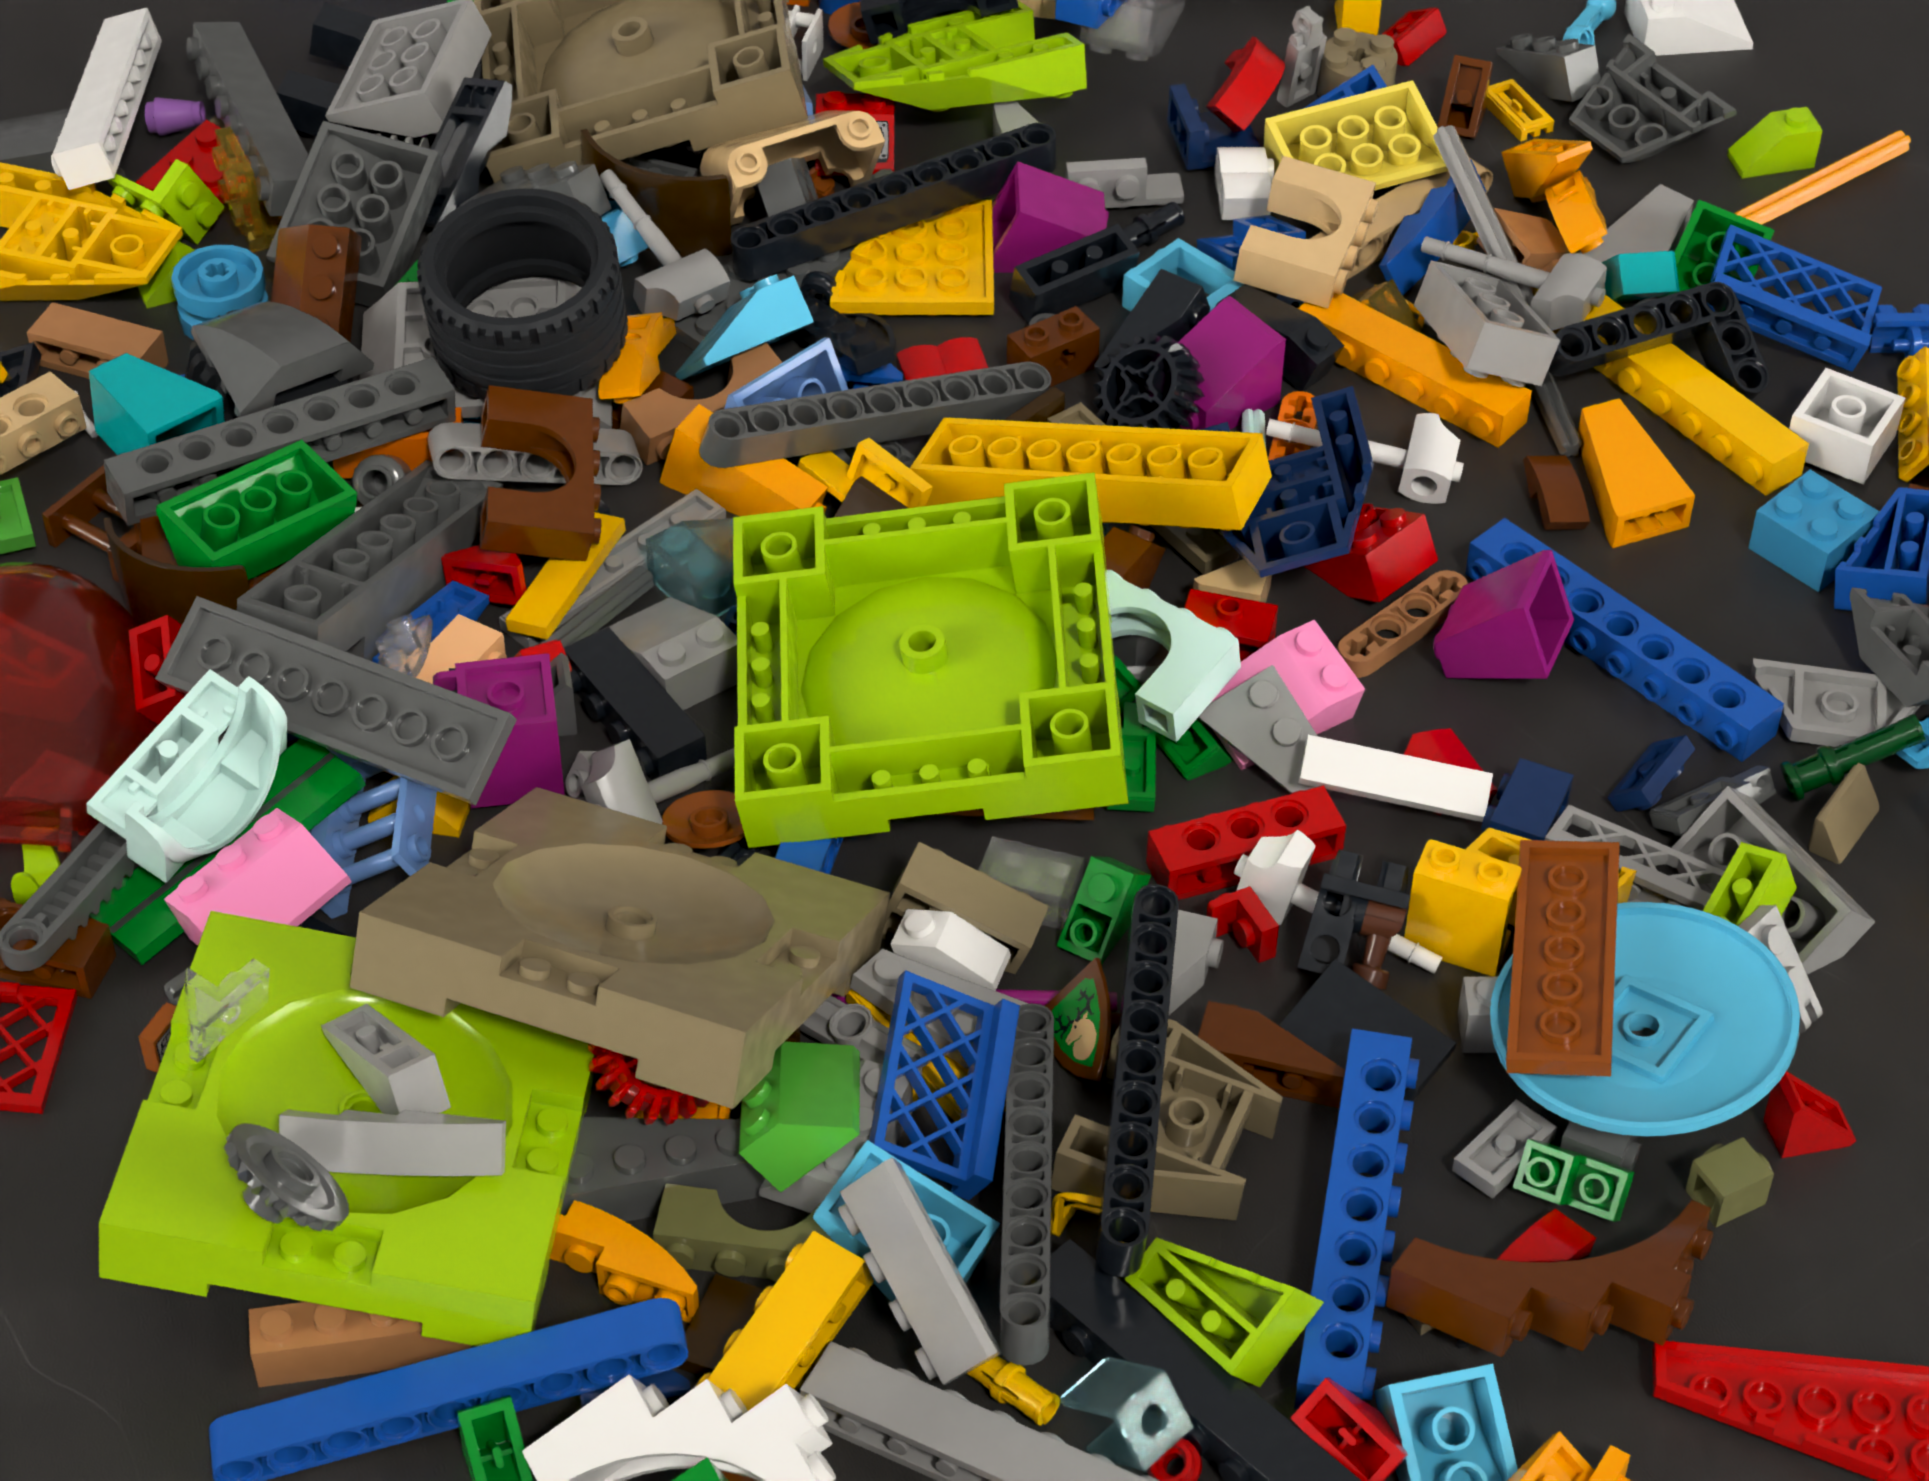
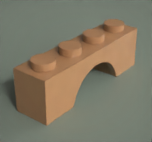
M766 342L731 357L727 386L714 396L695 400L683 399L673 396L660 388L623 403L620 430H625L632 435L639 455L646 465L661 459L666 460L675 429L698 404H701L713 413L724 409L729 394L778 366L782 361Z

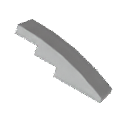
M286 1110L279 1115V1134L304 1149L328 1172L405 1176H494L505 1173L506 1121L412 1110H404L398 1115L345 1110L339 1115Z

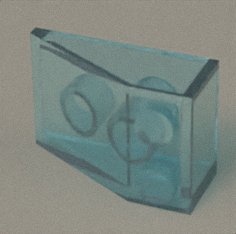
M733 518L681 521L645 539L648 571L650 570L654 576V584L668 598L672 597L717 617L727 613L730 606H737L733 567Z

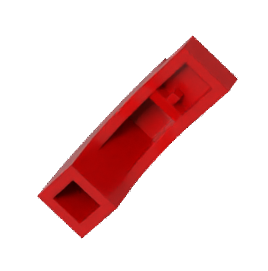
M1255 36L1249 40L1243 49L1233 51L1226 59L1224 64L1232 72L1205 107L1233 132L1244 131L1275 90L1285 70V62Z

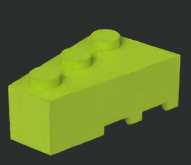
M1157 1237L1145 1251L1141 1268L1135 1274L1124 1279L1228 1373L1257 1387H1261L1324 1303L1290 1285L1268 1279L1254 1272L1235 1267Z

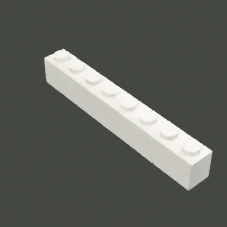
M147 7L106 18L103 21L64 126L58 137L56 147L51 155L53 169L58 177H63L68 190L115 177L162 42Z

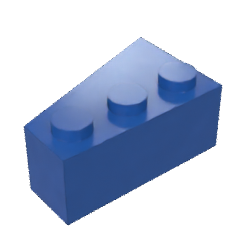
M1897 488L1874 518L1872 529L1865 537L1861 536L1854 544V552L1846 562L1841 561L1835 569L1834 609L1852 611L1850 601L1852 587L1866 589L1867 596L1870 598L1891 600L1893 593L1905 594L1913 603L1927 605L1929 597V490Z

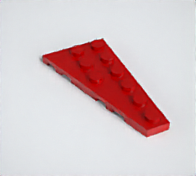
M1666 1341L1663 1346L1654 1343L1652 1351L1653 1397L1876 1481H1929V1366Z

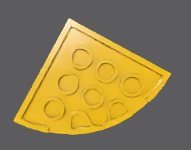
M992 199L977 200L861 242L852 250L851 259L843 270H839L836 274L835 281L837 284L831 289L833 294L830 297V307L839 313H872L888 316L994 315Z

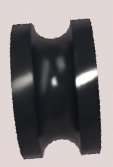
M813 271L804 276L800 291L804 299L817 298L830 307V297L833 294L831 289L837 283L829 274Z

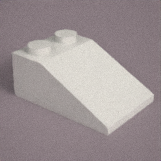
M1626 0L1624 14L1633 36L1655 52V56L1750 50L1753 47V41L1734 0Z

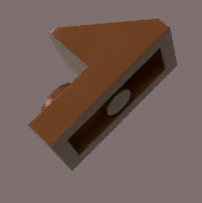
M1454 55L1438 128L1452 125L1460 137L1476 138L1487 108L1485 99L1494 65L1493 62Z

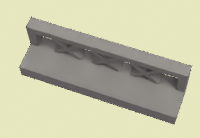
M1572 805L1566 807L1544 840L1619 842V846L1622 845L1632 849L1635 855H1619V873L1622 866L1637 871L1628 902L1667 903L1703 911L1712 894L1703 891L1699 885L1711 883L1717 886L1725 872L1720 868ZM1573 824L1590 831L1592 836L1580 838L1566 832V830ZM1667 864L1676 868L1680 874L1666 875L1657 871L1655 866Z

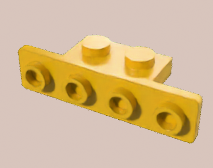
M1926 346L1913 356L1906 357L1897 370L1898 395L1905 397L1898 425L1899 478L1905 482L1910 481L1929 465V348Z
M871 438L858 442L850 466L831 451L804 456L800 458L797 465L798 468L828 486L827 491L841 502L844 501L854 481L861 476L908 508L926 506L933 489L932 485Z

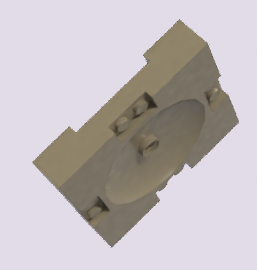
M473 0L492 33L482 55L483 79L502 80L512 85V107L507 136L491 149L487 162V168L494 183L501 180L500 173L515 166H522L524 170H529L534 166L548 163L550 168L569 161H576L577 165H583L580 130L583 129L588 130L594 141L604 151L621 160L634 158L642 153L659 148L672 147L687 140L690 141L693 151L696 152L726 141L808 119L797 48L792 37L787 7L789 0Z
M536 787L474 831L472 849L449 866L444 867L431 862L359 912L350 988L441 1017H445L462 1003L638 1059L635 1078L733 1109L772 1070L775 1051L833 993L844 997L851 990L850 984L853 974L880 951L890 892L756 852L740 866L737 865L735 860L728 857L704 856L694 853L692 848L685 844H664L667 829L665 825Z

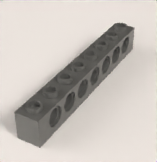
M433 357L104 459L107 492L127 526L139 523L140 519L157 516L156 505L301 439L325 462H329L432 429L441 423L456 421L455 388Z

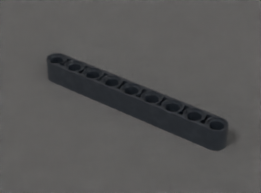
M1031 123L741 226L733 231L730 238L734 273L744 280L761 279L1000 192L1017 161L1052 173L1056 168V132L1048 124Z
M1149 884L1136 892L1128 935L1096 1244V1262L1104 1272L1115 1277L1130 1276L1141 1268L1149 1232L1179 908L1178 897L1174 891L1160 884Z

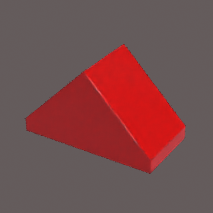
M480 545L446 553L441 557L446 585L454 580L489 595V602L516 605L527 590L522 562L516 553L480 549Z
M1786 1071L1781 1080L1771 1090L1763 1119L1781 1158L1849 1147L1857 1141L1838 1101Z
M1329 1377L1320 1383L1290 1417L1313 1441L1362 1481H1385L1408 1456L1384 1415Z

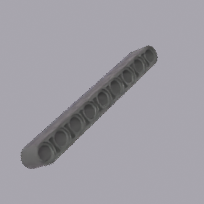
M1021 362L715 411L710 416L699 452L702 459L709 465L717 468H728L855 447L858 445V442L867 438H871L874 442L879 443L933 434L944 417L1004 420L1046 392L1051 384V376L1047 369L1040 364Z
M1033 1003L1020 1006L1007 1086L1000 1284L1001 1352L1008 1361L1024 1366L1036 1364L1047 1356L1050 1339L1054 1017L1047 1007Z

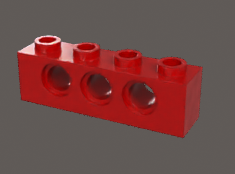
M1323 785L1148 831L1146 864L1156 883L1170 888L1177 895L1178 900L1238 885L1241 877L1234 874L1236 865L1243 854L1250 856L1261 837L1287 836L1299 830L1316 845L1309 865L1335 859L1339 849L1343 850L1346 823Z

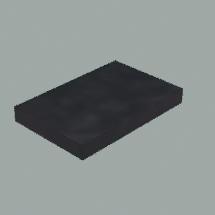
M1334 959L1279 1025L1345 1070L1352 1029L1411 1037L1410 1058L1420 1060L1416 1088H1405L1404 1100L1414 1101L1456 1047V1042L1336 959ZM1373 1088L1374 1090H1377V1091H1385V1090L1380 1089V1088Z

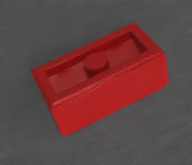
M1433 7L1408 11L1382 34L1393 38L1394 48L1398 55L1397 64L1409 66L1441 39L1447 31L1439 9Z

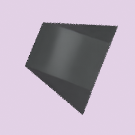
M1628 34L1623 41L1622 50L1615 60L1610 59L1606 65V73L1597 85L1591 86L1570 116L1569 124L1621 163H1632L1663 152L1705 128L1737 115L1735 108L1708 90L1701 95L1656 63L1655 52Z
M69 108L0 120V162L55 173L51 155L56 147L58 137L69 113ZM118 166L116 174L126 178L125 171Z
M259 302L192 326L191 334L209 367H214L222 379L221 389L224 394L229 393L235 403L234 412L237 418L274 406L277 393L331 373L341 382L371 371L374 367L373 361L330 326L294 307L277 302Z
M1852 587L1850 601L1860 658L1906 707L1929 704V605L1913 603L1905 594L1893 593L1891 600L1870 598L1867 596L1866 589Z

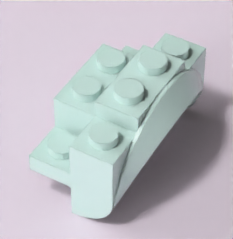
M209 669L86 803L87 813L126 839L127 857L167 883L186 861L214 852L234 840L249 825L261 808L273 783L279 756L287 748V717L283 708L270 692L250 676L239 687H236ZM228 727V729H227V731H226L224 737L222 738V740H221V742H220V744H219L218 737H219V736L225 731V729Z

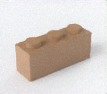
M54 302L48 306L27 331L29 343L34 342L41 353L39 366L89 379V370L125 353L163 369L169 363L163 331Z

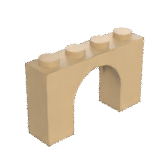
M1283 156L1272 180L1266 210L1310 223L1323 230L1328 236L1317 239H1301L1251 225L1239 250L1233 281L1328 309L1334 294L1342 295L1348 273L1353 270L1359 247L1363 246L1369 224H1372L1379 205V200L1373 199L1376 182Z

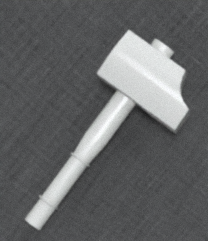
M1416 414L1408 450L1368 440L1373 462L1403 469L1398 492L1412 500L1429 504L1446 503L1451 481H1460L1464 463L1456 461L1460 440L1443 425L1439 414ZM1269 419L1266 431L1267 436L1288 440L1289 443L1292 441L1313 447L1322 446L1319 430L1295 425V422L1291 424Z
M1299 830L1287 836L1261 837L1250 856L1243 854L1236 865L1234 874L1241 877L1236 891L1250 886L1278 925L1282 924L1293 904L1313 914L1319 892L1302 884L1316 845ZM1398 934L1392 937L1388 948L1389 952L1407 960L1408 964L1411 962L1432 974L1436 973L1443 959L1442 956L1420 946L1419 942L1416 944ZM1358 935L1360 939H1366V936Z

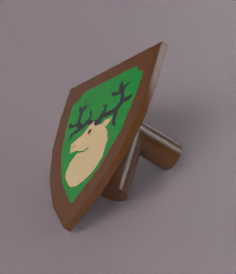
M1094 958L1045 1007L1053 1013L1054 1056L1064 1068L1076 1076L1100 1081L1105 1062L1109 1059L1112 1041L1110 1032H1116L1120 1022V1013L1111 1011L1110 996L1099 958Z

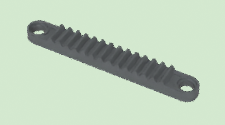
M222 734L218 737L219 744L225 734ZM101 822L85 837L1 929L0 955L5 966L16 971H31L39 968L52 957L67 939L74 940L76 938L79 926L85 928L88 925L89 914L97 915L99 913L101 901L108 903L111 898L112 889L119 890L122 887L124 875L127 877L133 875L135 862L127 857V844L124 837ZM24 939L37 941V944L28 950L20 951L12 948L15 943Z

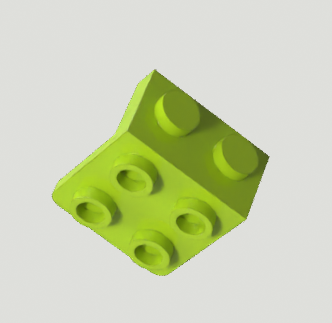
M177 159L153 191L118 174H115L114 178L107 180L114 188L112 194L114 193L124 198L127 206L139 212L146 209L182 227L183 235L179 241L184 238L196 245L199 244L209 228L216 222L219 214L225 207L189 165Z

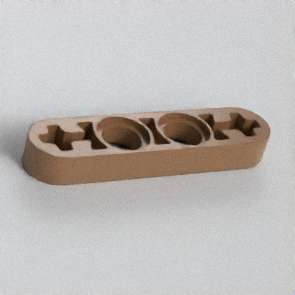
M1450 570L1434 573L1344 636L1339 641L1337 651L1357 678L1372 674L1444 623L1448 617L1450 606L1455 603L1462 587L1468 584L1467 579L1462 574ZM1417 608L1426 611L1429 615L1414 617L1406 611ZM1380 630H1392L1399 636L1387 639L1379 636L1377 632Z

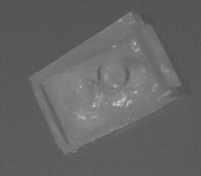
M1125 1L1115 11L1114 15L1109 17L1098 29L1081 26L1079 41L1090 44L1089 50L1110 54L1112 49L1126 51V58L1148 61V56L1152 57L1162 51L1184 9L1185 1Z

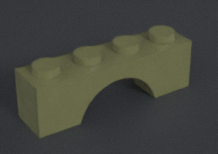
M667 1183L665 1184L653 1232V1240L664 1248L685 1270L694 1269L717 1272L728 1277L748 1276L771 1279L774 1282H777L785 1271V1263L792 1249L799 1243L804 1244L813 1230L834 1242L813 1219V1215L821 1203L817 1205L807 1218L796 1225L780 1230H757L746 1227L731 1218L723 1209L717 1190Z

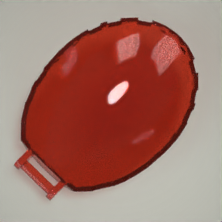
M28 562L0 564V843L56 846L58 852H70L72 830L78 831L79 835L87 836L100 822L87 813L86 803L152 733L158 724L136 711L128 630L138 627V624L114 596L78 573L58 566Z

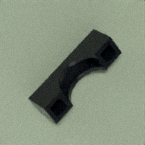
M860 0L861 14L871 44L878 43V37L887 33L892 34V38L908 33L909 24L923 21L930 16L945 11L970 10L983 17L1019 8L1018 0Z

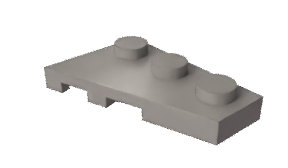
M1273 665L1211 702L1198 717L1201 722L1218 733L1233 748L1250 759L1290 794L1299 790L1315 788L1299 784L1298 781L1306 739L1308 735L1317 736Z
M881 949L852 976L850 984L852 990L890 1016H892L898 978L905 970L992 1005H996L1002 998L1020 1006L1028 1004L885 949ZM911 991L910 1002L920 1018L935 1012L925 996ZM959 1009L952 1012L953 1017L965 1036L975 1032L977 1016ZM939 1019L925 1025L939 1049L953 1043ZM958 1049L947 1054V1056L964 1068H969Z

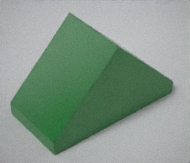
M510 1395L456 1411L463 1454L472 1481H533L530 1466L522 1453L525 1447Z

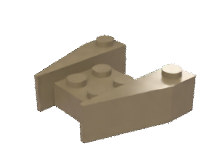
M1168 1019L1151 1212L1236 1221L1239 1215L1246 1178L1227 1172L1225 1169L1243 1129L1273 1139L1283 1097L1181 1024L1171 1019ZM1119 1026L1111 1041L1106 1077L1113 1080ZM1076 1114L1074 1115L1056 1152L1052 1176L1053 1190L1061 1193H1082L1101 1198L1108 1126Z

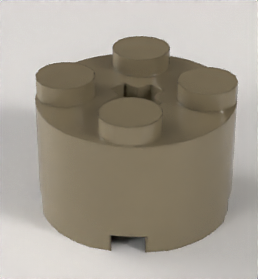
M1346 27L1335 30L1334 37L1326 41L1321 60L1317 85V95L1319 98L1371 65L1375 66L1387 87L1395 85L1398 55L1394 48L1393 38L1385 34L1373 35L1356 32Z

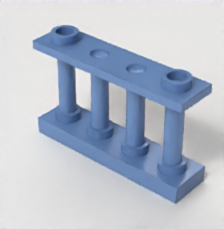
M328 749L359 772L364 782H366L367 778L384 772V770ZM402 777L363 792V787L312 828L311 835L352 881L320 908L325 914L333 919L347 913L350 890L355 883L398 866L411 876L429 863L437 797L436 790ZM398 799L396 813L359 827L361 813ZM393 834L391 849L354 863L357 848Z

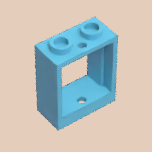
M1178 238L1124 274L1122 282V307L1131 312L1160 269L1203 286L1204 292L1209 294L1206 297L1210 306L1209 312L1215 308L1219 301L1244 284L1233 281L1235 275L1233 270Z

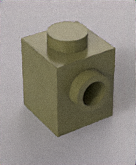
M1742 1137L1727 1145H1714L1701 1157L1694 1159L1685 1191L1692 1200L1711 1207L1709 1220L1716 1228L1765 1205L1774 1173L1765 1156L1756 1152L1746 1139Z

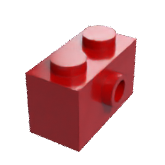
M1190 589L1184 608L1190 610L1197 618L1216 628H1225L1239 640L1240 662L1275 638L1278 605Z

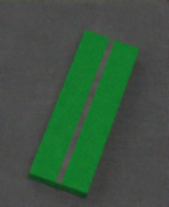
M300 738L279 756L276 774L269 793L253 820L234 840L224 847L233 844L249 831L257 820L270 814L276 808L301 823L309 832L366 786L359 772L328 749ZM224 847L186 861L167 883L143 867H137L131 877L126 876L123 878L122 887L119 890L112 889L111 898L108 903L105 901L100 902L99 913L97 915L90 913L89 918L109 924L112 940L141 965L145 964L184 932L164 901V898L176 890L184 879L193 876L213 860Z

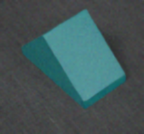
M1674 251L1617 254L1601 262L1607 267L1605 295L1618 304L1680 292Z

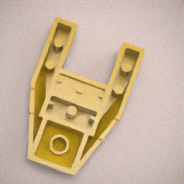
M0 162V226L9 228L0 240V301L81 300L148 284L183 235L182 227L146 209L139 212L127 206L124 198L114 193L109 197L97 191L94 183L68 190L63 177H58L55 173Z

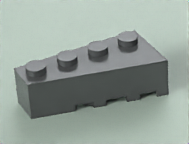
M583 1117L561 1214L566 1215L573 1201L577 1200L601 1209L625 1222L658 1216L666 1183L717 1190L721 1204L761 1197L759 1196V1189L764 1181V1176L739 1154L741 1119L689 1118L685 1120L684 1118H678L673 1124L666 1126L662 1118H657L653 1124L646 1125L644 1118Z

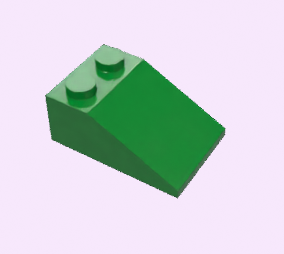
M1698 200L1675 250L1679 291L1710 283L1725 233L1730 224L1770 241L1775 230ZM1733 242L1732 245L1741 258L1752 255L1748 247ZM1759 264L1747 267L1753 277H1755L1758 271ZM1735 270L1723 273L1742 281Z

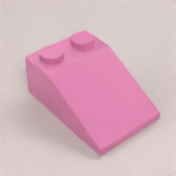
M1312 620L1277 636L1244 659L1238 672L1213 699L1215 701L1273 665L1315 733L1320 734L1353 718L1365 688L1317 622ZM1214 731L1240 770L1254 765L1250 759L1238 752Z

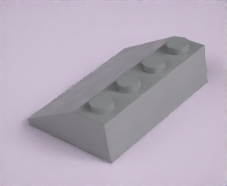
M456 0L373 20L325 115L328 121L403 136L437 135L464 77H473L492 35L473 0Z

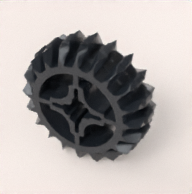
M1149 333L1146 339L1142 336L1134 335L1132 346H1129L1127 343H1120V353L1117 356L1107 354L1111 363L1108 368L1098 369L1103 380L1093 384L1095 391L1099 395L1092 400L1095 407L1099 409L1096 416L1107 426L1177 429L1180 425L1190 427L1186 418L1190 413H1200L1194 401L1205 397L1202 390L1198 387L1205 379L1202 373L1198 371L1201 365L1185 345L1179 344L1170 336L1164 335L1161 338L1157 334ZM1144 384L1149 387L1148 389L1154 394L1153 397L1148 395L1149 392L1143 387Z

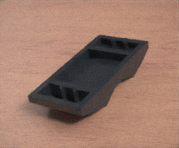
M464 77L430 148L439 151L444 178L424 226L434 228L446 215L457 209L461 203L479 193V176L487 165L491 149L507 136L512 107V85L508 82Z

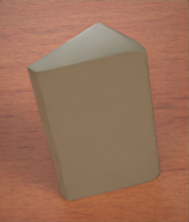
M1857 763V765L1852 767L1814 821L1808 844L1809 851L1835 864L1843 862L1879 812V802L1865 765Z

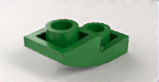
M1527 1139L1513 1188L1555 1204H1567L1615 1222L1621 1219L1635 1172L1568 1149Z

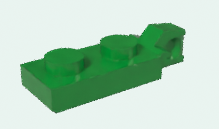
M1124 702L1121 728L1128 804L1107 806V809L1154 812L1156 731L1149 727H1142L1138 720L1136 703Z

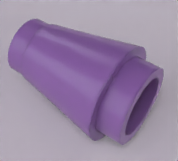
M156 97L154 101L146 102L145 104L147 129L150 133H158L159 136L196 127L206 120V111L202 101L195 102Z

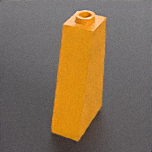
M1618 398L1582 408L1578 433L1583 442V445L1580 447L1581 456L1609 545L1612 548L1689 527L1695 494L1621 399Z
M698 404L675 429L659 481L664 486L686 495L697 488L725 508L726 511L738 516L823 506L824 512H826L827 507L822 503L828 486L784 458L728 468H717L706 463L700 456L699 448L709 418L713 412L701 404Z

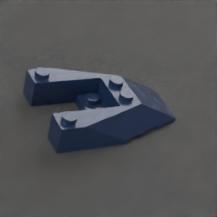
M1353 386L1311 398L1322 446L1269 460L1272 477L1243 529L1230 531L1217 529L1261 578L1350 552L1374 466ZM1228 422L1200 429L1231 432Z

